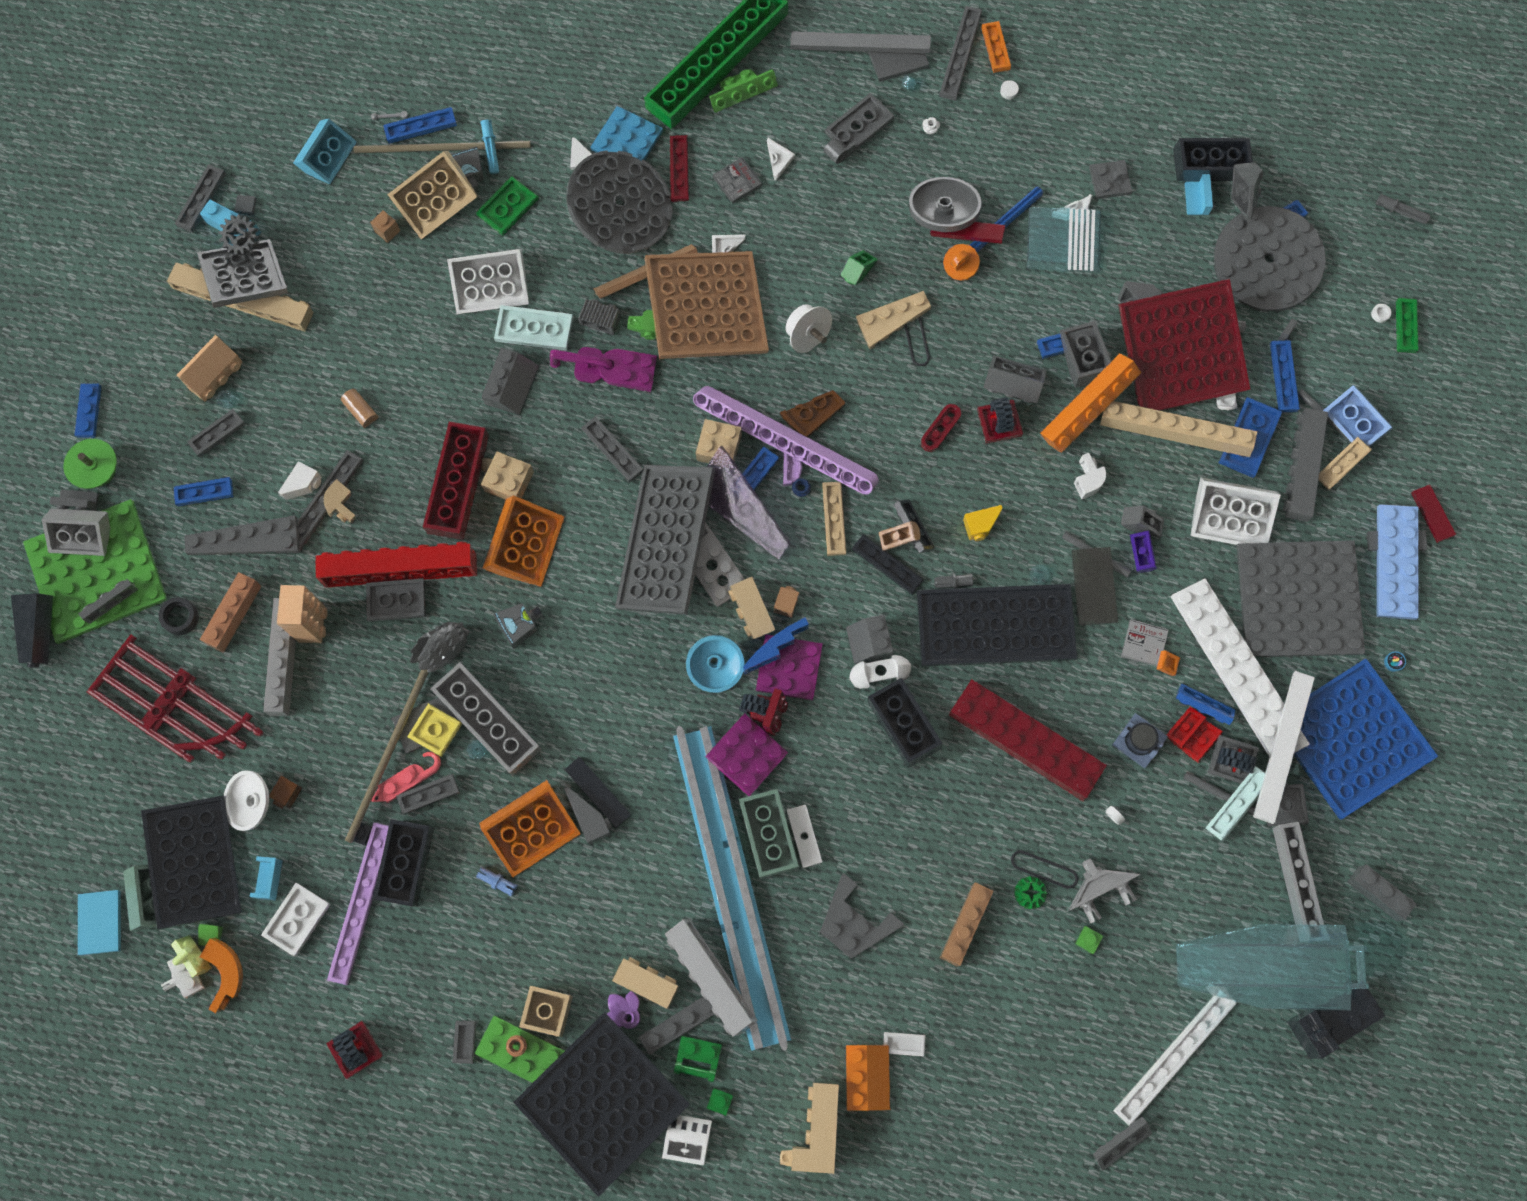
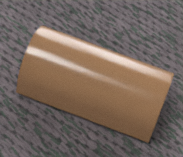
M350 389L342 395V403L364 429L379 418L356 389Z
M910 521L879 532L882 550L886 551L919 540L920 530L918 525Z

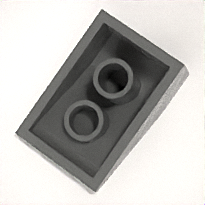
M1256 162L1236 164L1233 171L1231 200L1247 220L1252 219L1258 204V197L1261 196L1260 180L1263 178V171Z
M1096 321L1060 330L1066 362L1074 387L1077 388L1090 384L1111 363Z

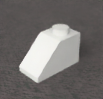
M298 461L278 493L285 500L312 493L314 489L320 486L322 476L318 471Z

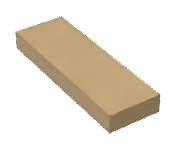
M1357 437L1319 473L1318 481L1330 490L1372 449Z

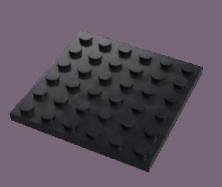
M606 1012L513 1102L598 1197L690 1105L684 1096Z

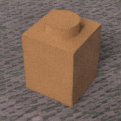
M382 211L370 222L375 233L387 243L400 232L397 222L385 211Z
M790 586L781 587L774 605V613L792 618L799 599V592Z

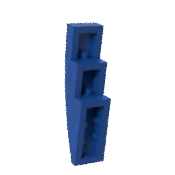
M806 617L786 627L758 649L743 666L744 674H748L780 659L779 650L793 645V636L809 629Z

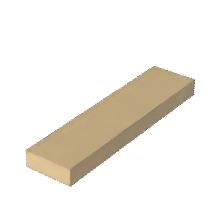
M841 482L822 483L827 556L846 555Z

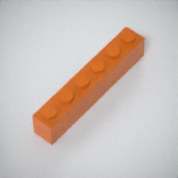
M1119 354L1040 433L1046 442L1062 453L1141 374L1135 362Z

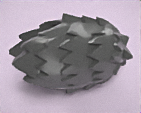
M451 621L442 623L441 626L435 627V629L425 633L417 640V643L410 651L412 653L410 662H418L419 669L427 670V672H434L447 664L450 665L454 658L458 657L460 652L463 651L470 631L464 628L463 622L456 623Z

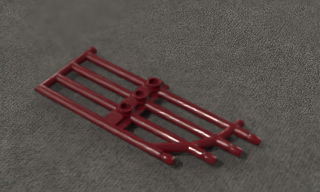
M132 634L129 635L86 691V693L190 763L195 758L190 753H187L186 750L205 749L223 760L226 757L225 753L218 750L214 745L228 740L238 748L245 750L247 744L239 740L234 734L243 727L259 737L264 733L259 727L250 722L253 717L247 712L243 717L195 685L194 682L197 678L182 668L178 672L174 671L134 644L137 638ZM131 650L171 677L172 680L167 687L164 688L124 661L122 658L126 652ZM116 665L159 693L160 696L155 703L152 704L111 676L110 673ZM106 681L147 709L148 712L142 720L99 692L98 689L103 682ZM190 690L237 723L226 730L183 701L182 698ZM178 706L219 735L205 740L171 717L170 714ZM166 722L194 742L175 744L160 734L158 730Z

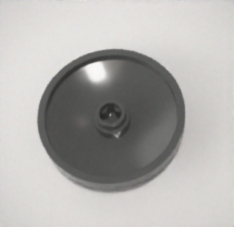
M935 177L919 183L912 190L909 197V211L913 219L927 229L938 232H954L969 227L977 220L981 211V197L972 185L963 180L952 177Z

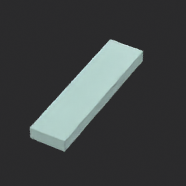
M1255 766L1253 773H1249L1206 829L1223 842L1259 797L1265 773Z

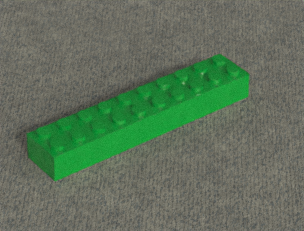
M743 0L644 97L646 110L672 130L788 15V1Z

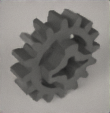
M239 214L237 217L230 215L231 220L225 218L226 224H220L223 231H218V234L222 235L219 241L224 242L222 247L228 249L227 252L236 255L241 253L247 255V250L253 251L252 245H258L255 239H259V236L255 235V233L259 229L253 228L256 223L250 221L249 217H243Z

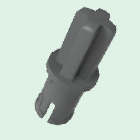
M971 573L935 577L934 585L935 588L953 587L954 589L958 586H973V576Z

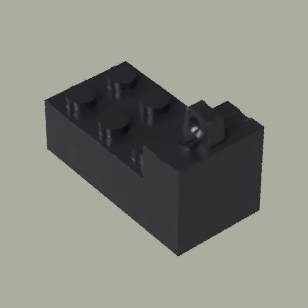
M1359 979L1350 982L1287 1021V1024L1310 1059H1322L1339 1049L1338 1045L1384 1018L1385 1014L1363 980Z

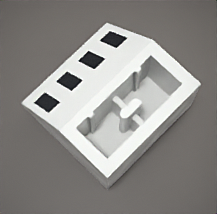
M679 1115L668 1126L662 1158L704 1165L712 1121Z

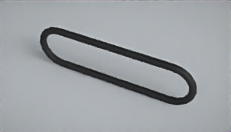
M920 316L918 319L927 354L925 363L919 364L915 361L907 324L904 327L913 363L917 366H925L929 363L930 355Z
M1022 850L1014 852L1011 856V863L1017 870L1067 889L1075 887L1078 883V876L1072 869ZM1022 853L1069 871L1075 876V882L1067 886L1020 868L1014 863V857Z

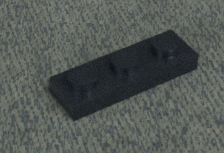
M910 499L897 501L894 506L902 522L912 521L919 527L920 539L914 541V547L919 553L930 552L935 549Z

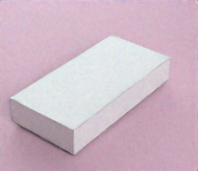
M884 1032L883 1045H889V1054L924 1056L925 1035Z

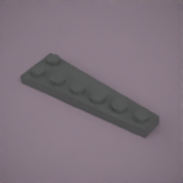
M295 515L184 536L185 553L187 555L266 554V552L300 553L298 520Z

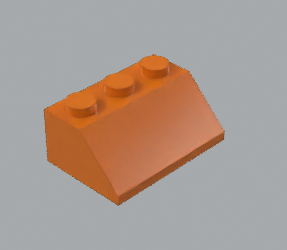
M846 1045L847 1110H890L889 1045Z

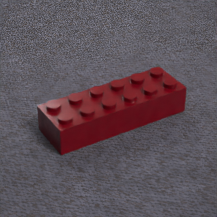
M449 421L423 523V529L427 534L464 540L481 472L482 458H484L489 434L485 427Z

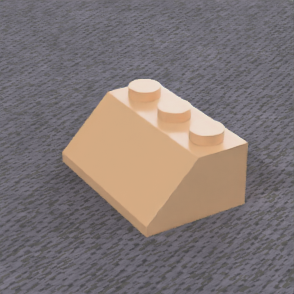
M215 335L177 376L189 390L205 402L214 396L215 391L220 385L222 386L227 382L228 377L233 372L239 370L242 360Z

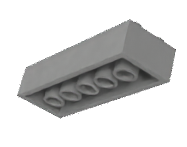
M460 662L431 688L438 698L512 777L542 750Z

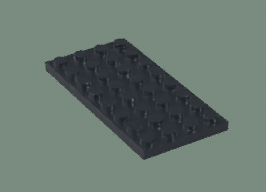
M1070 584L917 590L916 592L921 667L1069 661L1077 659Z

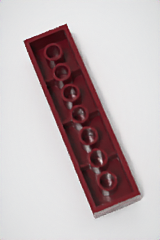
M972 679L948 715L1082 802L1087 798L1107 766Z

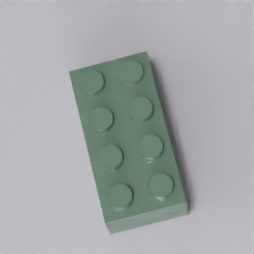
M778 789L739 799L759 878L764 879L797 870L799 866Z

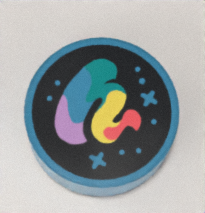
M1391 652L1385 657L1384 664L1388 670L1398 672L1405 667L1406 659L1400 652Z

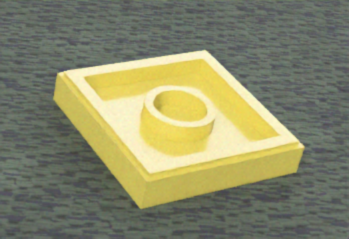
M428 703L407 737L442 757L463 723Z

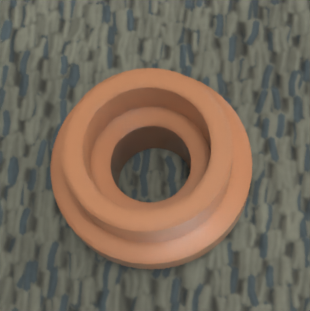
M519 1035L510 1037L506 1043L507 1052L514 1057L523 1055L527 1049L526 1040ZM515 1042L520 1043L519 1050L514 1049L513 1045Z

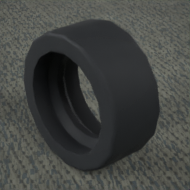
M181 597L167 600L161 606L158 613L161 626L174 635H185L191 632L197 626L199 620V612L196 606ZM177 606H184L189 610L188 620L180 627L172 626L168 621L170 611Z

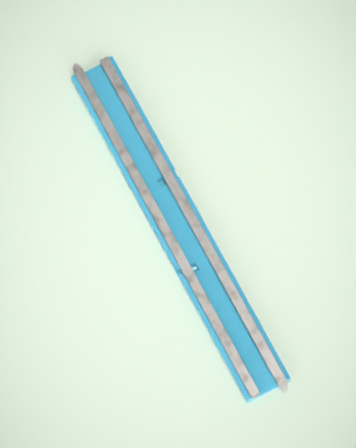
M678 726L677 735L673 736L735 987L758 1020L746 1030L750 1048L752 1051L779 1043L781 1048L786 1050L787 1041H790L791 1038L724 775L705 757L716 745L711 726L703 727L699 731L685 734L682 727Z

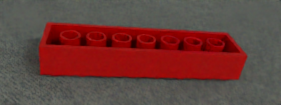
M457 542L456 545L439 543L437 546L430 547L429 545H419L418 548L401 546L398 549L392 550L390 548H380L379 551L362 549L360 552L342 551L341 554L324 552L322 555H316V579L325 588L422 578L424 580L477 576V556L470 543L468 544L467 542Z

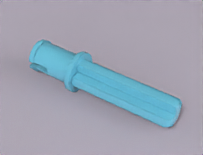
M482 120L480 122L483 133L482 140L485 143L490 174L499 173L494 142L496 136L493 134L492 120Z

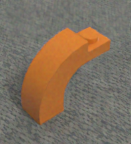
M214 937L209 939L200 958L215 965L221 975L220 989L208 1009L217 1013L221 1009L225 1010L230 1001L228 996L232 998L238 996L243 981V970L235 951L226 943Z

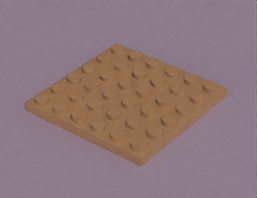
M752 251L645 255L659 359L768 353L769 349Z

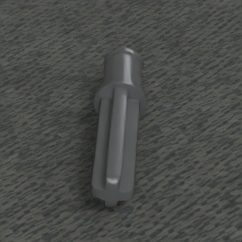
M1382 193L1376 201V205L1389 209L1391 213L1395 211L1424 224H1427L1430 219L1429 214L1398 202L1399 199H1392Z

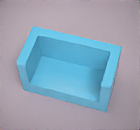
M257 856L256 861L260 862L256 891L255 893H250V897L276 901L282 860Z

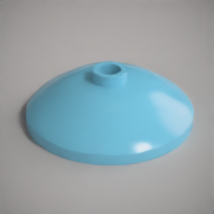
M719 635L704 637L697 641L688 652L686 658L687 674L693 684L704 691L713 693L726 691L733 687L743 674L744 657L742 651L734 641L727 637ZM717 658L718 661L716 663H712L711 659Z

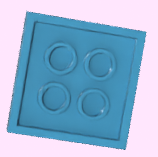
M617 106L590 148L591 151L596 153L608 150V152L624 151L633 154V157L642 161L647 158L662 134L663 128Z

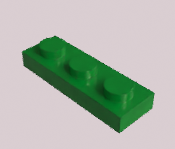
M1398 298L1396 300L1397 352L1416 353L1418 351L1417 299Z

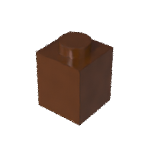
M280 776L269 797L274 799V805L282 809L284 806L291 808L302 787Z

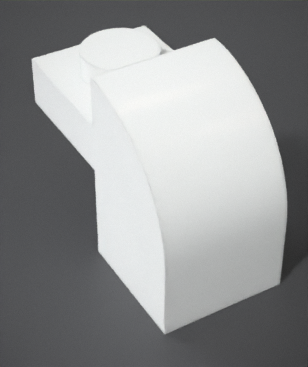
M1089 453L1082 455L1079 461L1085 474L1077 477L1074 482L1081 499L1096 494L1106 478L1105 467L1097 469V462L1094 458H1091Z

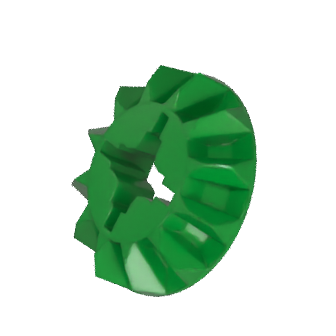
M1029 876L1022 878L1016 884L1014 894L1017 902L1022 907L1036 909L1045 902L1047 891L1045 884L1039 878ZM1030 884L1033 891L1039 892L1033 895L1032 901L1028 894L1022 893L1029 890Z

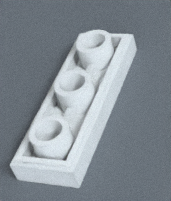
M806 805L788 809L787 814L802 867L806 868L822 863ZM806 833L808 838L806 840L801 839V834Z

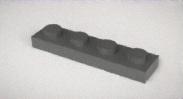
M209 164L207 165L175 222L177 227L191 233L194 232L202 217L200 212L208 201L212 200L226 175L224 170Z
M596 416L581 427L587 437L629 483L643 472V468Z
M704 997L700 998L641 1035L639 1038L648 1054L651 1055L713 1016V1006L709 1000H705Z

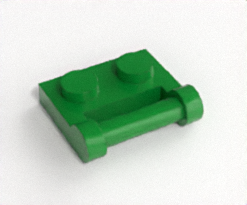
M681 1036L674 1074L680 1075V1073L707 1078L708 1081L714 1082L722 1045ZM683 1058L711 1064V1068L706 1070L683 1065Z

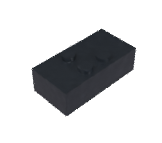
M1179 138L1173 148L1177 181H1200L1203 174H1210L1211 181H1233L1234 165L1253 163L1250 138Z
M902 678L868 696L869 706L907 768L942 749V741Z
M390 819L373 895L374 900L411 907L418 906L435 827Z

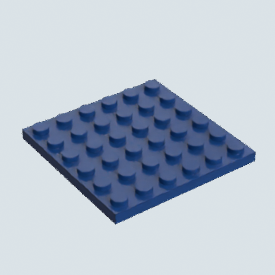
M1367 659L1362 660L1310 694L1300 729L1310 745L1293 754L1340 820L1438 757Z

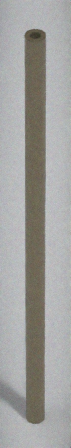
M531 141L495 142V148H531ZM485 143L354 146V153L466 150L476 146L478 150L485 149Z
M427 670L420 671L345 838V841L353 843L429 673Z

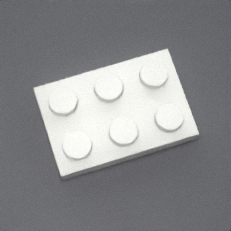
M295 883L261 936L296 957L331 904L300 884Z

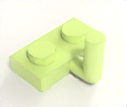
M190 935L177 939L171 944L177 953L172 963L174 965L184 964L192 978L211 969L209 963L200 958L201 951Z

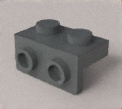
M62 489L60 497H50L49 504L57 507L56 509L96 511L99 494L96 492Z

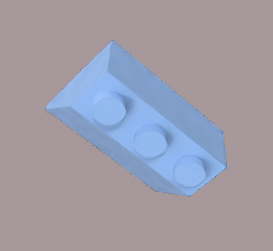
M1354 385L1323 410L1328 412V417L1351 442L1359 437L1368 447L1393 429L1389 422Z

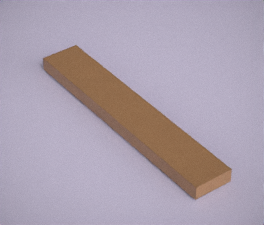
M691 244L671 254H689L698 252L697 249ZM646 265L594 288L596 295L601 299L647 278Z

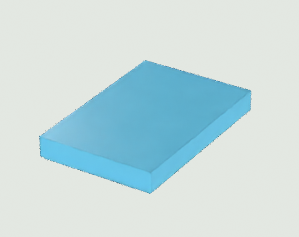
M120 890L78 894V955L121 951Z

